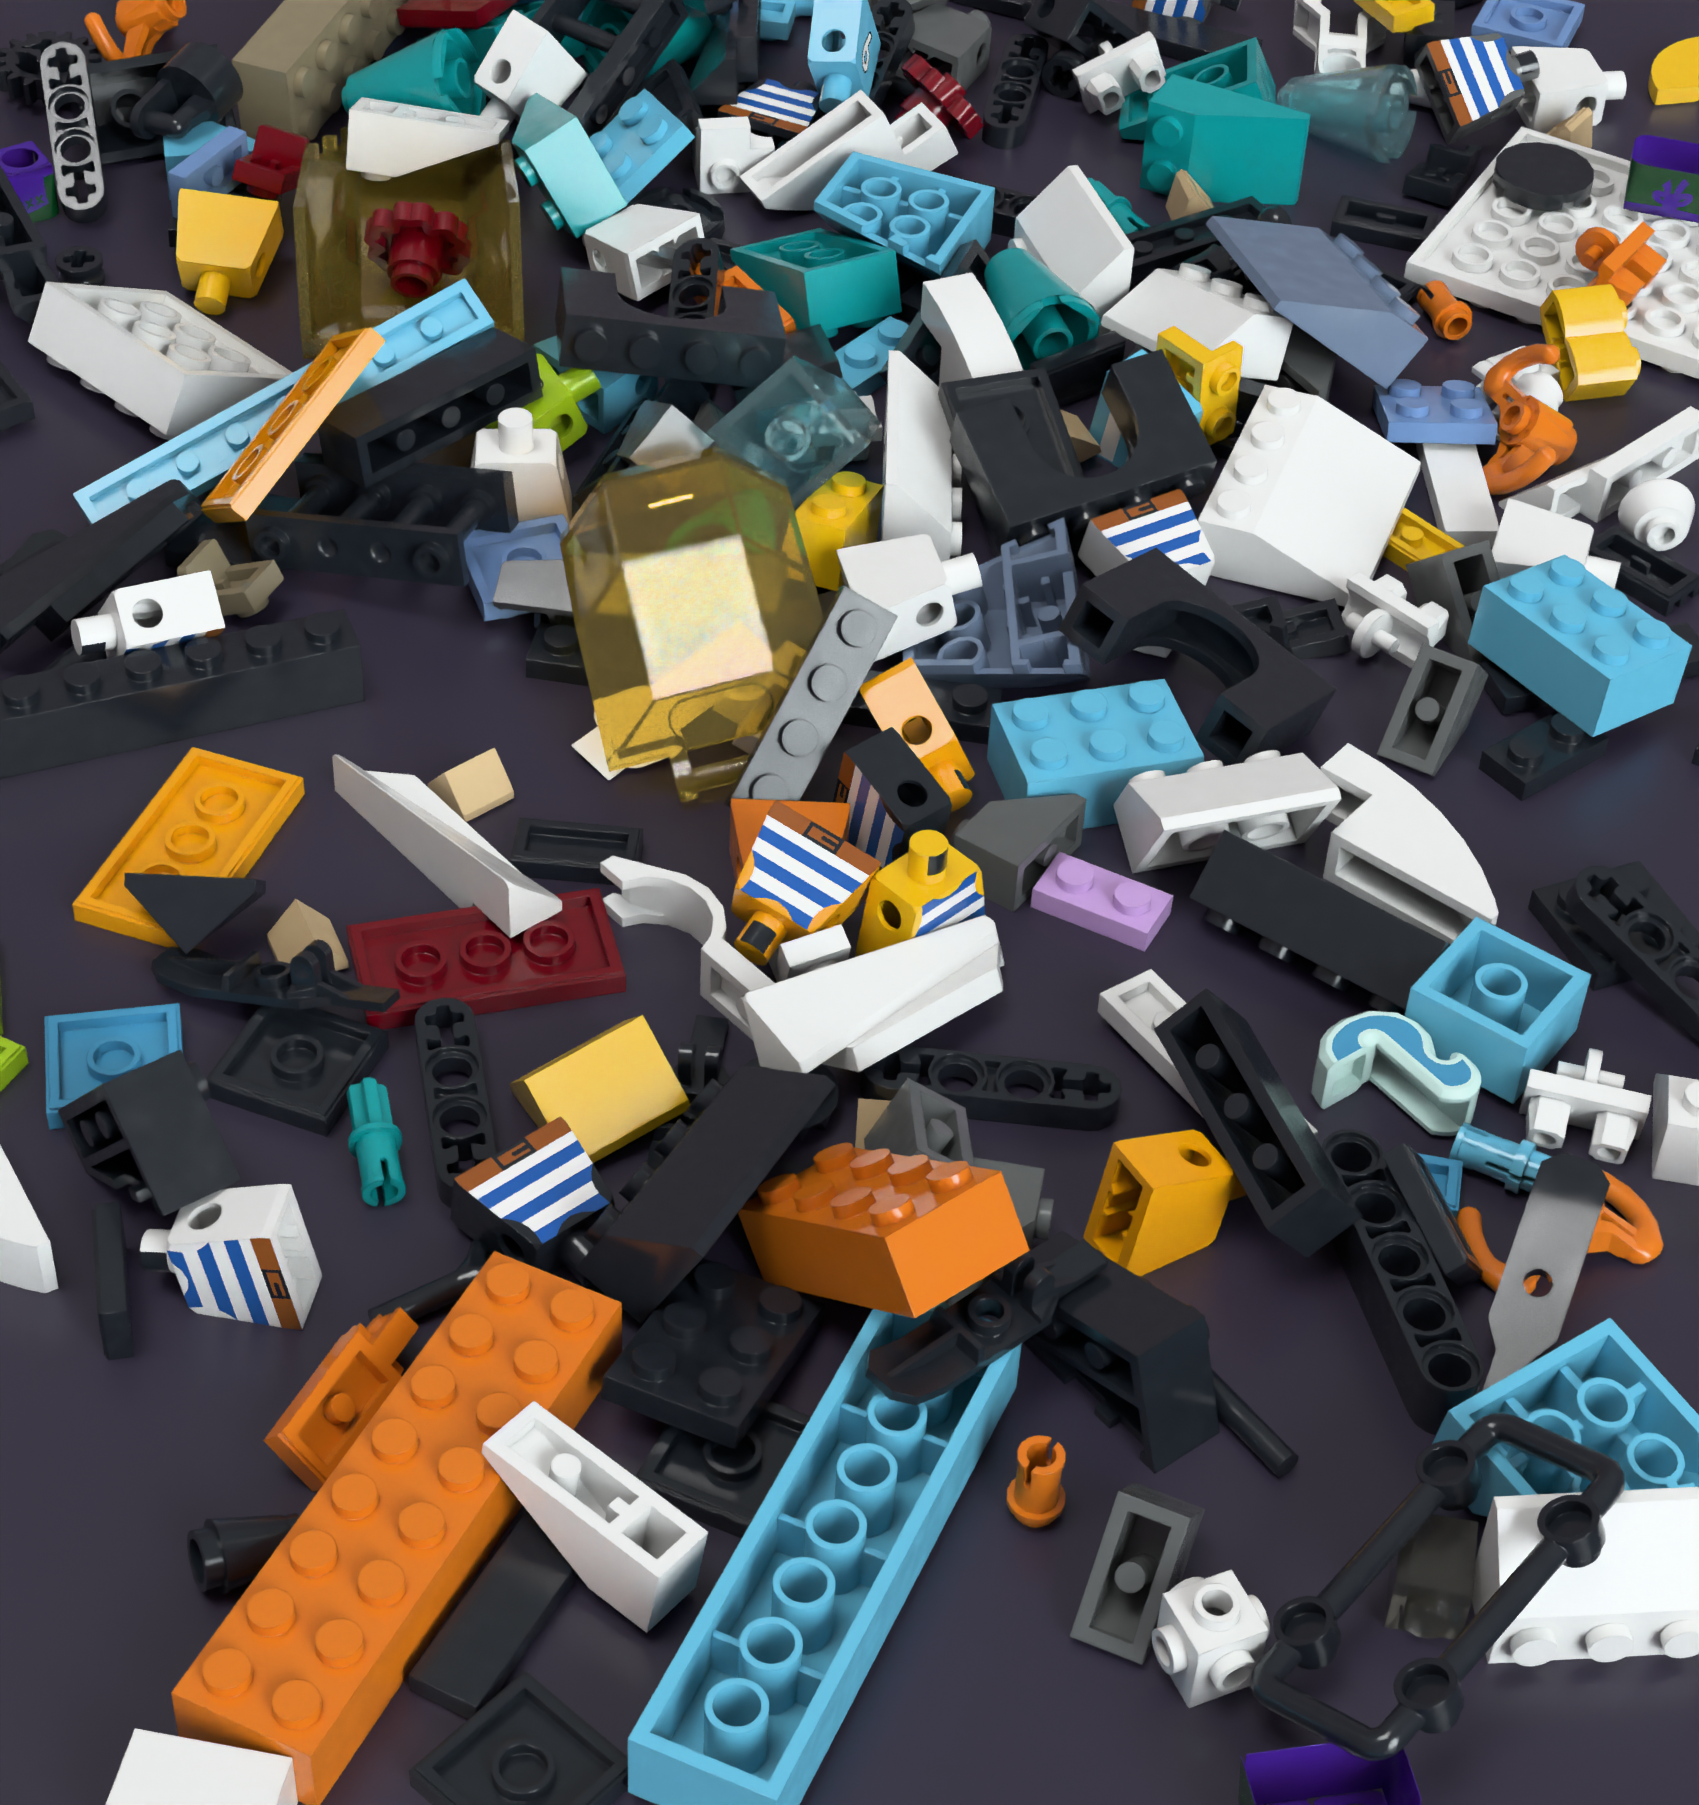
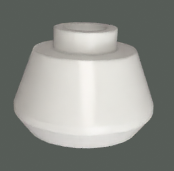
M1652 479L1640 483L1624 496L1618 509V520L1622 530L1628 535L1656 551H1665L1674 548L1686 538L1695 512V501L1690 490L1683 484L1670 479Z

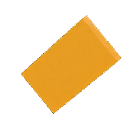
M371 327L333 335L202 503L201 507L203 509L201 511L215 523L247 521L386 340Z
M192 747L73 902L72 907L75 921L163 947H179L124 886L125 873L245 878L304 796V778Z

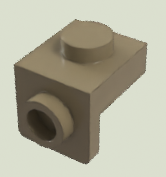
M215 539L202 541L177 568L178 576L210 570L222 616L237 614L240 618L252 616L264 609L269 603V595L285 579L274 559L230 565Z

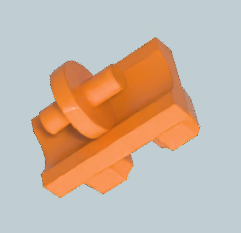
M1642 222L1619 244L1616 236L1605 228L1592 227L1587 229L1577 239L1575 244L1576 255L1582 266L1591 271L1598 272V275L1586 287L1612 284L1618 298L1623 300L1627 307L1642 288L1645 289L1667 262L1664 257L1646 244L1655 230Z

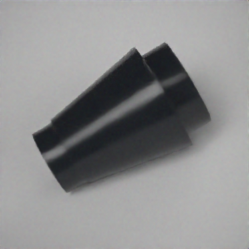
M292 1513L284 1516L279 1514L207 1518L203 1528L191 1530L187 1536L190 1567L198 1588L202 1592L217 1588L221 1594H226L253 1581L300 1516L297 1513Z

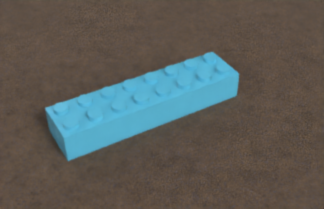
M940 1303L916 1318L876 1309L871 1311L628 1737V1793L657 1805H800L1016 1389L1021 1344L949 1392L915 1406L889 1400L865 1377L869 1351L896 1341L929 1320L934 1309L938 1306L947 1309L951 1305ZM981 1316L979 1317L980 1319H982V1320H984V1321L993 1322V1321H991V1320H989V1319H986V1318H983V1317H981Z

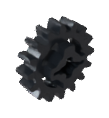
M52 31L38 32V37L32 33L26 34V41L22 42L12 39L9 41L10 48H0V91H9V97L12 100L24 96L26 104L32 105L37 100H42V103L45 104L40 56L51 44L70 42L77 45L83 50L87 65L102 62V55L99 54L95 45H89L87 37L73 40L72 32H66L61 37H56V32ZM69 62L60 64L59 73L63 85H65L69 71Z

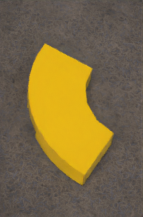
M1699 36L1681 40L1668 46L1654 59L1648 81V91L1655 105L1699 101Z

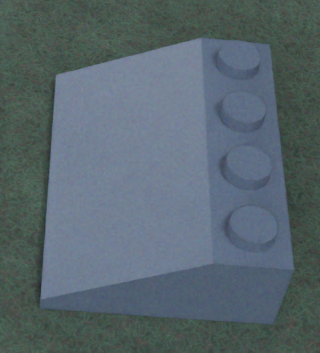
M1211 216L1206 222L1207 227L1275 311L1385 389L1392 384L1429 340L1415 324L1420 315L1399 298L1401 293L1381 277L1382 272L1372 262L1362 256L1364 251L1344 234L1340 233L1336 239H1333L1317 227Z

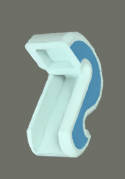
M1366 1011L1340 1020L1330 1027L1320 1039L1311 1093L1319 1106L1326 1109L1356 1092L1363 1083L1370 1080L1430 1134L1454 1136L1457 1135L1464 1122L1470 1124L1473 1119L1481 1086V1075L1476 1065L1461 1053H1452L1449 1060L1438 1059L1431 1036L1418 1022L1396 1012Z

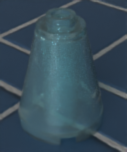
M1386 64L1290 78L1286 85L1282 86L1279 90L1276 104L1311 114L1308 134L1373 161L1391 163L1389 158L1398 159L1403 155L1411 139L1417 111L1408 110L1409 95L1417 96V85L1413 72L1406 65Z

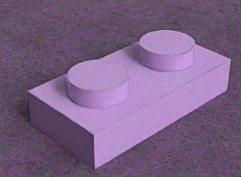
M1059 852L1033 887L1031 907L1145 952L1171 914L1173 895Z

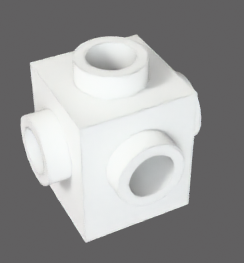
M1232 1569L1205 1579L1202 1577L1185 1579L1175 1585L1170 1591L1163 1593L1157 1628L1152 1631V1644L1159 1664L1170 1675L1188 1708L1250 1686L1251 1673L1263 1656L1266 1640L1270 1637V1623L1260 1600L1255 1595L1246 1594Z

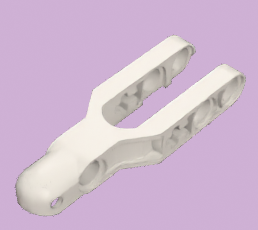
M1295 0L1293 35L1315 52L1314 74L1318 94L1326 100L1336 103L1355 99L1362 89L1366 54L1385 43L1387 28L1363 9L1358 14L1355 35L1329 32L1330 10L1321 4V0Z

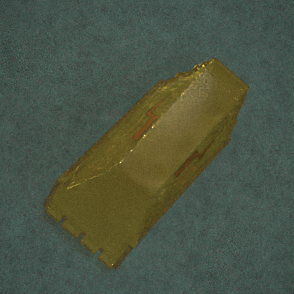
M348 126L340 129L341 144L338 146L337 135L323 136V152L320 154L318 143L305 144L293 204L303 359L314 360L333 335L371 327L373 329L464 278L493 319L494 327L524 342L520 202L511 140L502 139L498 144V150L495 149V145L398 177H391L387 181L368 180L361 177V172L346 170ZM404 201L427 203L432 206L435 213L440 211L452 212L459 218V221H462L469 227L467 239L472 243L469 264L463 267V271L459 275L443 273L441 280L433 287L432 292L428 296L410 298L398 294L392 289L390 285L391 280L387 272L382 270L377 263L371 261L367 256L369 246L363 241L366 221L372 217L374 210L379 208L393 210L395 203Z

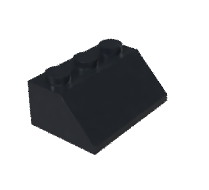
M217 44L210 45L218 50ZM180 50L88 64L103 166L165 156L163 136L157 134L150 140L136 137L130 128V115L136 103L156 85V76L159 70ZM69 71L65 84H72ZM69 102L73 119L77 118L84 111V106L77 102ZM233 109L218 124L237 128ZM83 145L87 156H89L91 150Z

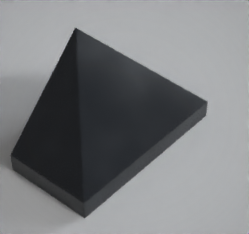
M125 873L124 886L186 954L261 898L266 891V881L245 878Z

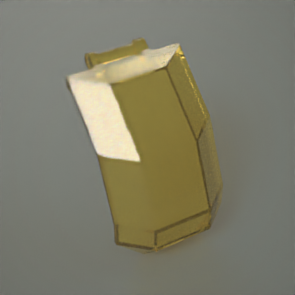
M716 446L604 474L560 535V548L576 632L609 772L669 757L681 802L699 798L698 792L736 782L750 754L691 768L687 751L762 733L824 618L785 480Z

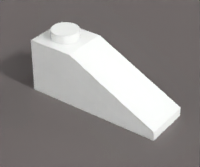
M361 97L349 109L346 170L361 172V177L368 180L387 181L391 177H398L499 144L509 131L510 121Z
M535 1401L530 1403L483 1443V1456L586 1586L646 1633L650 1631L696 1587L708 1531Z

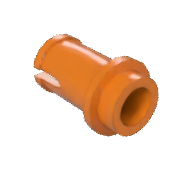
M1434 280L1425 284L1434 297L1430 299L1421 288L1417 295V303L1432 319L1435 333L1439 337L1449 340H1458L1464 337L1472 326V311L1469 306L1462 301H1457L1444 282Z
M1036 1435L1028 1437L1021 1442L1017 1450L1018 1465L1016 1478L1011 1481L1007 1488L1006 1503L1010 1512L1020 1523L1029 1527L1037 1528L1050 1524L1061 1515L1065 1508V1491L1060 1483L1062 1469L1066 1461V1452L1063 1446L1057 1442L1053 1447L1052 1457L1049 1459L1052 1438L1048 1436Z

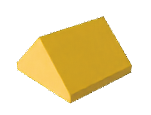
M643 1015L622 1021L509 1084L513 1095L538 1128L561 1116L571 1128L592 1163L686 1112L690 1105L683 1088Z

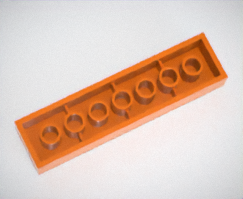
M494 1251L171 1692L178 1736L292 1757L298 1801L305 1805H321L523 1506L483 1456V1443L533 1401L572 1430L575 1429L602 1389L603 1376L622 1353V1302Z

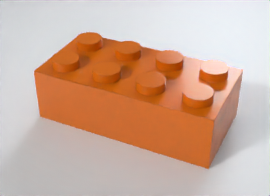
M840 1143L823 1149L813 1157L815 1164L798 1174H783L765 1181L757 1188L758 1196L747 1201L738 1212L764 1281L788 1287L795 1291L910 1318L922 1315L1030 1251L1001 1171L969 1166L967 1161L948 1163L930 1160L924 1154L914 1156L892 1154L886 1148L876 1150L854 1148L852 1143Z

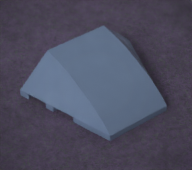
M1064 517L1047 524L1049 534L1020 547L1015 539L1001 545L1002 555L978 565L983 586L952 595L957 617V624L954 628L902 650L903 661L912 657L923 678L963 684L973 683L990 688L1045 687L1092 679L1089 654L1058 630L1080 590Z

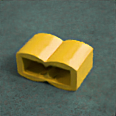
M1612 284L1552 290L1540 307V317L1546 343L1553 344L1560 349V358L1553 366L1560 371L1558 384L1561 387L1564 401L1625 395L1637 380L1641 369V359L1637 348L1631 345L1627 334L1624 332L1628 321V313L1624 301L1618 298Z

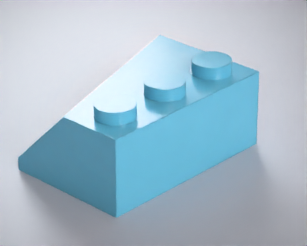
M853 151L815 199L814 211L832 229L845 236L893 249L896 251L898 263L923 276L936 280L941 277L960 245L976 239L984 250L990 242L995 188Z
M1611 1318L1448 1410L1432 1443L1444 1440L1457 1441L1479 1418L1491 1413L1503 1412L1518 1416L1610 1456L1619 1463L1625 1474L1624 1490L1699 1487V1415ZM1498 1443L1478 1463L1482 1475V1484L1478 1490L1477 1498L1468 1508L1474 1514L1488 1517L1494 1496L1583 1492L1591 1481L1505 1443Z

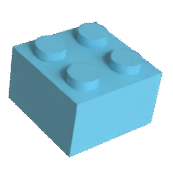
M1475 917L1411 987L1405 1017L1418 1022L1431 1036L1438 1059L1449 1060L1451 1054L1455 1052L1465 1055L1476 1065L1480 1072V1087L1514 1104L1525 1091L1530 1069L1542 1071L1577 1030L1591 974Z

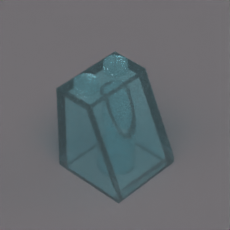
M793 355L712 426L707 433L782 518H785L870 444L881 422L845 380Z

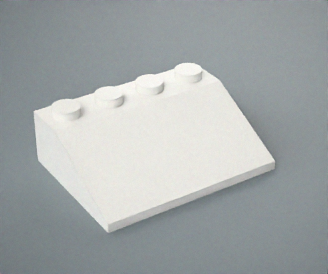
M46 282L28 339L30 344L47 354L46 360L48 363L55 367L72 371L81 377L80 384L94 392L106 394L115 400L114 406L116 409L125 414L140 417L150 424L149 430L153 434L167 440L177 437L293 373L174 295L163 290Z
M1265 385L1198 519V523L1214 554L1215 564L1210 576L1318 601L1335 598L1337 605L1346 607L1349 598V591L1346 588L1347 579L1357 572L1373 579L1388 545L1389 538L1396 527L1420 472L1421 462L1319 396L1297 392L1290 388Z

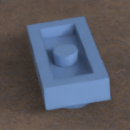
M228 126L168 172V189L174 218L178 219V195L180 188L228 194L242 183L233 180L232 175L236 159L248 155L246 131Z

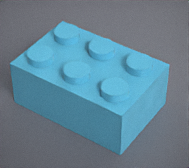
M1565 554L1484 585L1468 639V644L1591 737L1600 735L1674 703L1692 649V645L1671 631L1667 624L1654 619L1629 601L1625 594L1611 588L1586 570L1582 563L1569 558Z
M1165 679L1139 681L1131 684L1085 689L1036 698H1024L995 703L991 707L987 760L1005 800L1077 794L1086 798L1083 829L1118 824L1113 805L1129 783V780L1134 776L1153 770H1162L1165 772V776L1187 773V770L1192 766L1204 762L1205 756Z

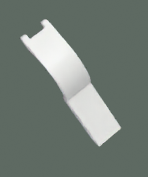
M611 856L600 862L601 873L622 890V895L612 893L603 898L607 914L622 927L641 923L669 925L690 933L703 945L701 948L700 995L753 1040L743 1005V997L749 991L774 984L775 982L726 942L727 927L724 908L707 886L685 874Z

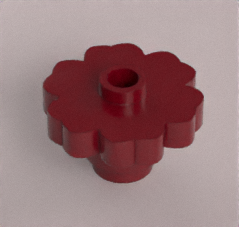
M914 54L901 67L904 77L915 90L899 106L902 111L894 118L895 121L922 102L946 128L949 125L953 126L964 138L969 140L984 126L981 123L982 119L975 109L963 98L966 91L950 74L946 72L942 75L936 68H932L926 60L917 54Z
M400 201L394 204L393 210L383 208L374 210L372 217L366 221L363 240L369 246L368 258L387 272L391 280L390 285L392 289L398 294L410 298L428 296L432 292L433 287L441 280L443 273L447 275L461 274L463 267L469 264L472 247L471 241L467 239L469 227L465 223L459 221V218L452 212L440 211L435 213L431 205L423 202L410 203Z

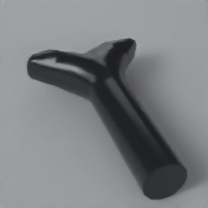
M478 1239L473 1240L464 1261L455 1271L369 1309L368 1316L370 1322L379 1314L382 1316L394 1312L398 1307H401L414 1321L458 1301L487 1262L488 1250L486 1246Z

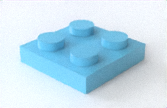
M644 88L637 96L630 98L622 105L618 115L601 132L593 134L589 139L628 204L695 136L676 116Z

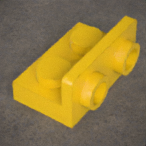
M1175 326L1158 333L1156 351L1163 350L1178 383L1202 406L1203 415L1199 425L1209 446L1225 439L1233 433L1236 423L1243 346L1233 340L1211 351Z

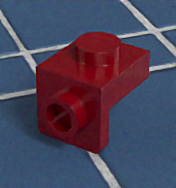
M268 124L260 125L252 154L236 159L232 179L248 184L247 192L268 199H276L277 194L281 195L299 188L302 167H304L306 158L305 151L307 154L309 139Z

